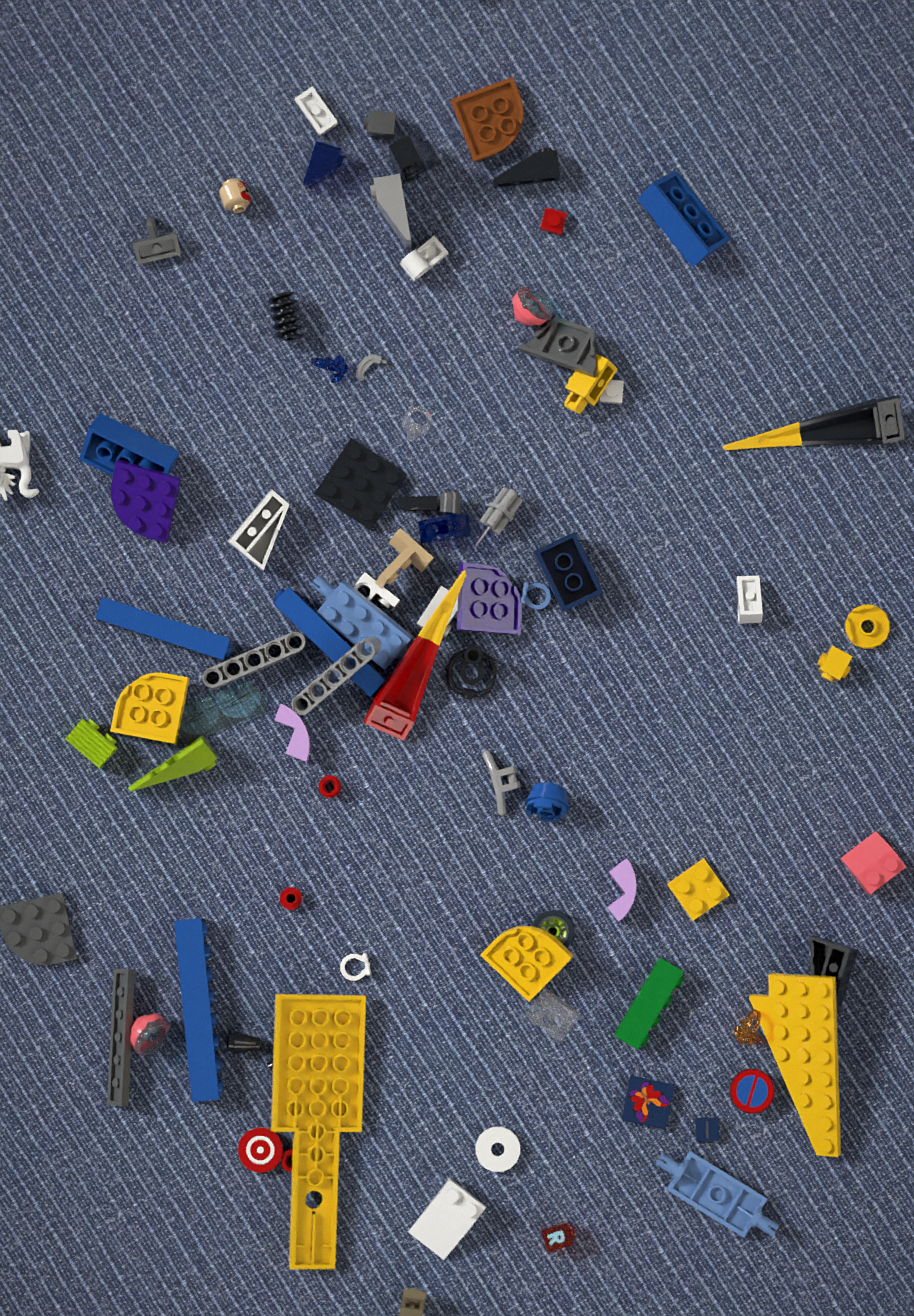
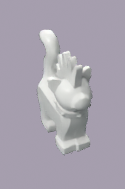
M8 430V438L12 440L11 446L1 447L0 444V495H2L5 501H7L6 491L13 495L9 485L15 486V483L11 481L15 479V476L5 472L6 469H19L21 471L20 493L26 498H33L38 495L39 490L28 489V484L31 480V468L29 465L30 433L29 431L19 433L18 430Z

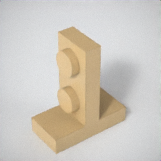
M400 528L389 542L400 555L380 574L375 583L381 589L387 583L391 585L399 577L397 572L400 569L405 571L411 563L423 572L434 557Z

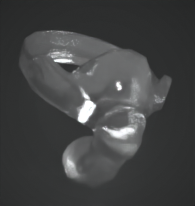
M418 406L410 408L402 420V427L406 430L409 442L414 441L418 436L427 435L432 425V417L429 411ZM422 412L427 418V423L420 427L418 423L411 422V414Z

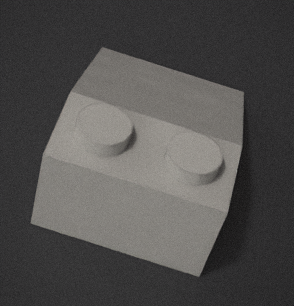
M400 174L373 178L374 185H370L372 203H377L378 210L407 249L411 248V236Z

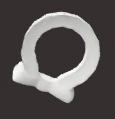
M363 953V956L358 954L347 955L340 964L342 975L351 981H357L366 974L371 976L368 954ZM356 958L363 961L365 969L357 976L349 975L345 970V964L349 959Z

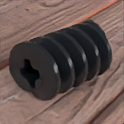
M295 292L280 293L269 299V303L274 305L270 308V311L276 313L272 316V321L277 322L273 325L274 330L278 331L275 334V338L282 341L303 337V334L296 333L302 326L295 325V322L299 321L300 317L293 316L294 313L299 311L298 308L292 307L293 304L297 303V300L290 299V296L296 294Z

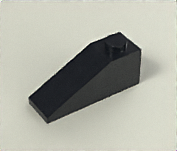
M552 148L539 149V152L533 153L494 178L493 188L560 181L557 150H552Z

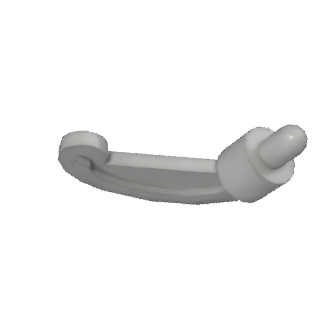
M376 354L366 356L356 370L357 379L363 381L364 376L362 374L373 363L380 365V363L387 364V361L382 359V356Z

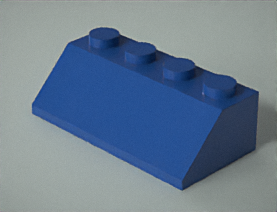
M676 170L652 183L637 198L643 208L656 221L657 226L665 232L670 242L677 247L684 259L692 267L706 260L731 240Z
M99 413L89 427L79 460L113 476L117 460L171 475L180 452Z

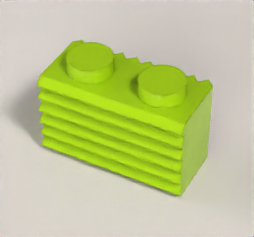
M81 719L65 740L101 769L118 750L115 746L117 741L108 733L103 736L97 731L100 727L91 719L88 721Z

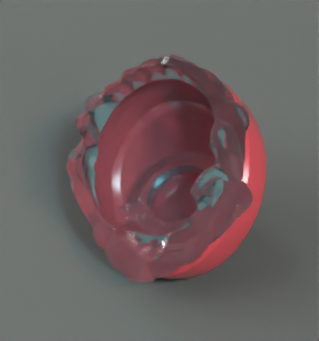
M519 287L518 292L512 298L516 321L527 326L542 325L547 320H550L553 315L550 300L545 299L543 292L536 293L527 287Z
M159 1014L138 1017L131 1028L130 1042L134 1046L135 1051L140 1055L157 1053L158 1048L165 1046L164 1041L170 1029V1021L164 1019Z

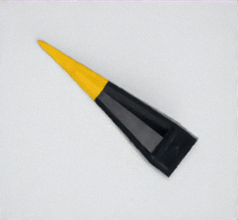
M896 395L876 400L875 398L733 442L723 446L725 450L799 445L886 444L905 440L899 397Z

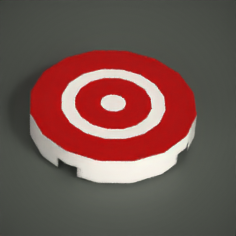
M255 1127L247 1131L242 1136L238 1145V1156L241 1163L248 1170L256 1173L274 1169L283 1155V1144L280 1137L266 1127Z

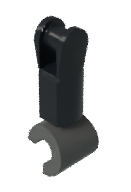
M460 492L441 493L439 499L438 496H404L399 499L398 506L403 511H438L439 508L440 512L460 513Z

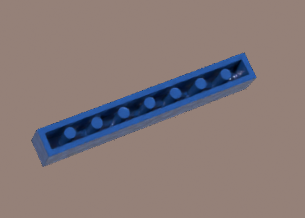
M203 918L174 921L192 1102L218 1100L221 1098L220 1094H224L223 1080H219L218 1071H222L221 1058L216 1057V1049L220 1048L219 1036L214 1035V1026H217L216 1012L212 1013L211 1006L212 1003H215L214 990H210L209 981H213L212 967L207 966V958H211L210 946L205 945V936H208L207 922H203Z

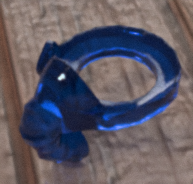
M341 355L334 360L330 357H327V359L311 358L312 365L338 371V374L331 375V383L340 381L345 373L348 372V366Z

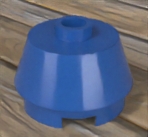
M551 782L535 784L525 801L527 815L541 816V821L557 822L559 817L566 818V814L570 809L566 790Z

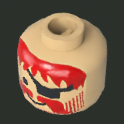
M232 178L226 180L220 188L219 194L226 210L233 211L234 213L246 210V206L251 202V196L244 181Z

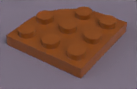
M513 77L450 100L473 163L501 153L517 138L523 122V104Z

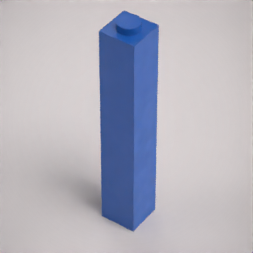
M289 587L286 590L282 588L274 596L276 601L273 604L333 663L352 649ZM349 657V663L352 666H356L355 659ZM368 663L350 677L370 698L386 682Z
M104 597L101 599L95 617L99 621L221 661H225L226 657L230 658L234 647L231 644L232 640L230 638Z

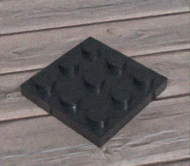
M350 438L314 495L371 531L407 474Z

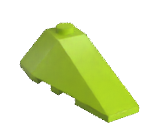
M202 735L135 781L128 789L130 792L193 774L202 769L207 772L217 764L215 760L218 759V756Z

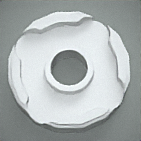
M491 1127L478 1137L476 1156L479 1163L485 1169L493 1172H503L510 1169L519 1158L520 1144L517 1136L511 1130L504 1127ZM501 1143L504 1146L503 1154L499 1156L494 1155L491 1152L492 1145Z

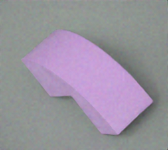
M280 704L274 721L295 729L285 754L308 762L310 738L307 728L292 709Z
M627 858L608 872L624 892L621 897L607 907L617 922L628 913L636 894L635 873Z

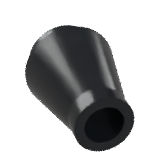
M236 1031L228 1033L227 1051H232L235 1054L260 1050V1037H253Z

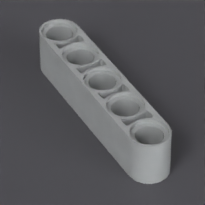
M299 632L289 633L208 668L203 673V682L210 689H218L301 653L306 648V639ZM293 637L302 639V645L297 649L290 647V640ZM273 646L281 648V654L276 658L269 655V650ZM250 656H260V664L255 667L249 665ZM235 663L240 666V672L233 676L228 673V667ZM215 672L219 675V681L213 685L209 684L207 681L208 675Z
M368 636L357 643L294 697L291 704L293 711L299 715H305L314 709L381 651L380 640L375 636ZM365 643L372 647V653L365 649ZM349 657L355 659L356 666H352L349 663ZM333 671L339 673L340 680L334 678ZM317 685L323 687L324 694L317 690ZM301 698L308 702V707L302 705Z

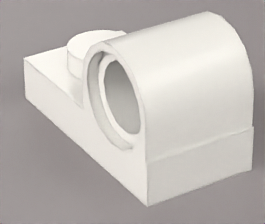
M364 572L354 588L356 590H359L361 587L369 588L370 595L367 599L372 601L378 595L380 597L378 601L386 608L392 606L395 609L400 600L384 587L381 589L375 583L376 581Z
M737 576L738 623H762L763 610L759 576Z

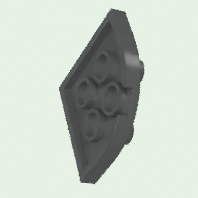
M64 893L0 907L2 935L8 947L18 957L38 965H52L77 959Z

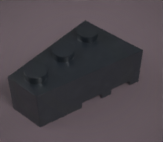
M809 935L811 975L836 977L837 1014H839L858 949L820 936Z

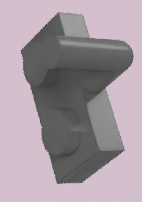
M148 215L146 217V226L149 238L132 242L138 265L181 255L176 231L158 235L155 218L152 215Z

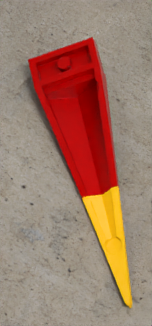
M465 570L459 575L373 699L374 702L363 720L366 725L402 741L407 737L415 722L441 640L466 577Z

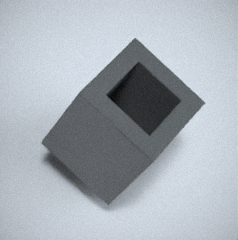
M369 110V117H364L363 130H367V136L394 140L396 113Z

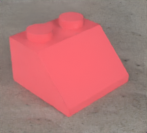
M876 831L840 858L867 894H872L906 868L895 851Z

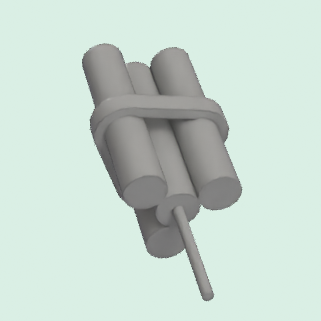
M503 487L495 500L488 504L487 511L479 521L488 528L476 543V547L489 529L499 535L507 523L514 519L512 516L523 502L514 490H508Z

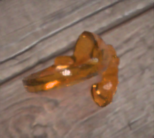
M753 1009L745 1019L741 1020V1026L734 1028V1035L738 1043L751 1045L760 1041V1037L755 1034L761 1021L760 1011ZM757 1016L756 1023L753 1029L750 1031V1025L753 1019Z

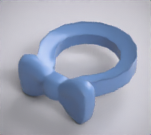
M524 582L521 592L522 605L526 603L534 610L545 608L551 599L549 589L541 583L529 585L528 582ZM533 588L543 589L546 593L545 602L540 605L533 604L526 597L527 591Z

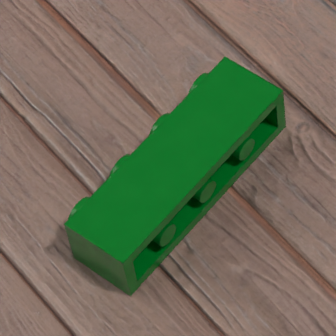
M658 958L615 1031L614 1036L637 1050L640 1046L644 1048L650 1038L647 1033L651 1027L656 1028L662 1018L659 1015L663 1007L667 1009L673 999L670 994L674 988L679 989L685 978L682 976L684 971L662 958Z

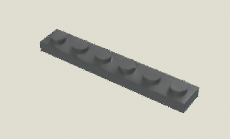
M114 969L107 1105L128 1106L132 1051L130 1037L133 1026L135 970Z

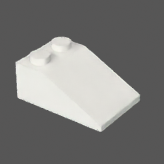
M449 1178L408 1232L444 1260L475 1223L486 1206Z

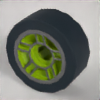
M556 910L545 911L538 915L533 922L532 927L540 928L546 932L551 927H555L557 934L554 937L566 948L573 940V923L563 912Z

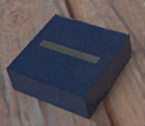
M718 1117L695 1118L696 1141H719Z

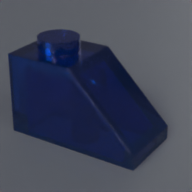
M318 141L315 142L303 181L304 188L309 189L335 175L338 168H342L345 156L342 155V148Z
M448 514L418 521L421 543L471 537L469 514Z

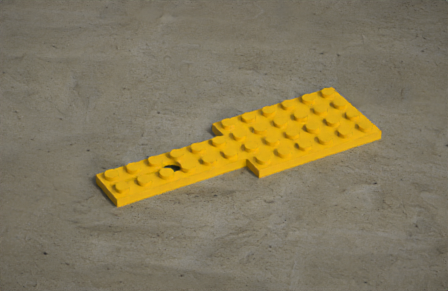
M275 994L271 1131L293 1132L290 1269H335L340 1132H362L365 995ZM311 1191H318L322 1196V1202L317 1208H309L306 1205V1196ZM311 1234H312V1251H311Z

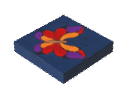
M630 1075L621 1120L666 1129L675 1084Z

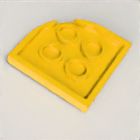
M150 673L141 676L130 685H127L116 702L110 732L177 744L190 678L167 673Z
M518 926L504 931L480 954L528 1002L574 956L553 935L532 926Z

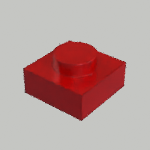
M546 207L540 230L561 236L567 213Z

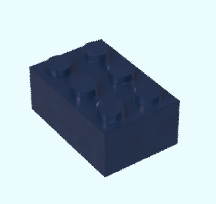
M575 532L534 551L533 554L562 614L603 595L604 592Z

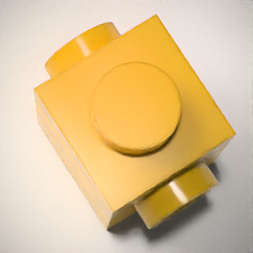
M831 646L827 654L823 652L817 662L820 665L818 671L822 673L821 677L829 682L839 681L841 677L845 679L851 669L848 664L853 656Z

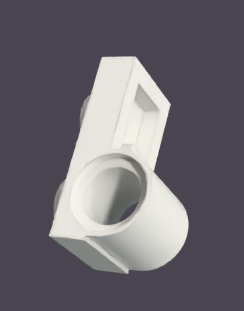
M433 236L417 250L415 249L405 256L400 266L415 282L447 256L448 251Z

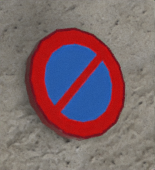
M749 1068L742 1070L734 1076L730 1084L729 1094L737 1109L745 1113L756 1114L763 1112L770 1106L774 1099L775 1088L772 1080L766 1073L759 1069Z

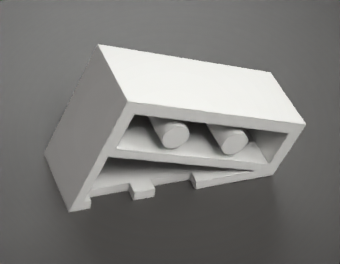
M270 490L227 542L260 570L264 571L289 503L273 490Z

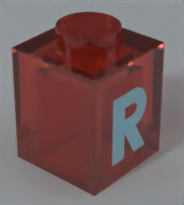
M567 1221L541 1229L548 1253L574 1245L572 1239L577 1238L573 1225L568 1226Z

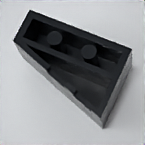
M408 135L388 146L389 160L396 174H400L401 183L406 181L407 183L414 182L421 173L441 164L429 140L424 141L422 138L418 140L417 137Z

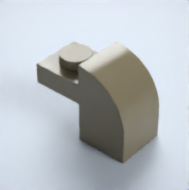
M404 1288L399 1316H422L427 1292H422L416 1288Z

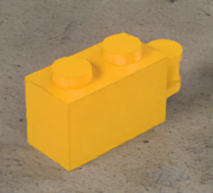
M596 354L595 378L575 371L565 387L570 392L565 400V407L580 414L587 404L595 406L618 369L608 359Z

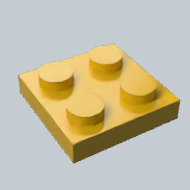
M704 858L667 883L692 921L729 896V893Z

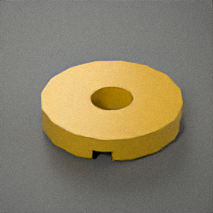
M872 604L854 608L847 616L845 622V633L849 641L862 649H873L881 645L886 640L890 631V621L886 613ZM868 620L872 622L873 631L871 633H866L862 630L861 625L863 621Z

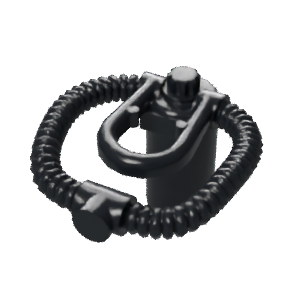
M471 645L463 651L455 652L449 659L450 661H448L446 669L447 683L450 690L455 692V694L462 695L463 699L472 700L474 697L479 698V696L484 697L489 694L491 689H493L492 687H494L497 677L495 660L478 645ZM464 656L460 674L462 680L467 684H476L481 680L484 659L488 661L491 668V677L486 685L487 687L481 691L457 687L452 678L453 664H455L456 659ZM467 662L479 664L477 668L478 676L474 680H469L465 676V670L468 667Z

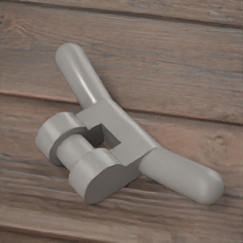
M486 750L482 756L491 775L496 794L498 814L503 816L507 812L504 792L521 788V784L516 778V766L498 770L491 752ZM506 775L509 784L502 785L501 776Z

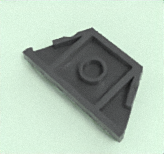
M555 317L544 328L534 333L535 337L526 344H520L518 347L522 353L594 378L596 376V332L594 329Z

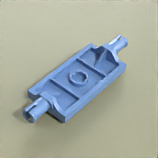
M318 574L310 586L321 593L326 601L316 614L354 645L368 636L377 637L381 642V651L372 660L384 670L395 658L402 659L408 650L407 644L413 636L346 580L343 579L338 587H333ZM365 643V649L372 653V647Z
M690 1150L683 1162L680 1163L662 1152L660 1158L667 1163L665 1164L658 1159L655 1165L672 1174V1180L666 1188L667 1191L743 1238L749 1229L755 1226L773 1237L775 1231L768 1226L777 1230L779 1224L762 1215L763 1212L761 1210L767 1201L766 1197Z

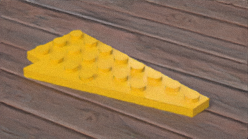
M771 973L768 975L769 995L752 994L749 996L750 1002L816 1155L839 1157L841 1155L836 977Z

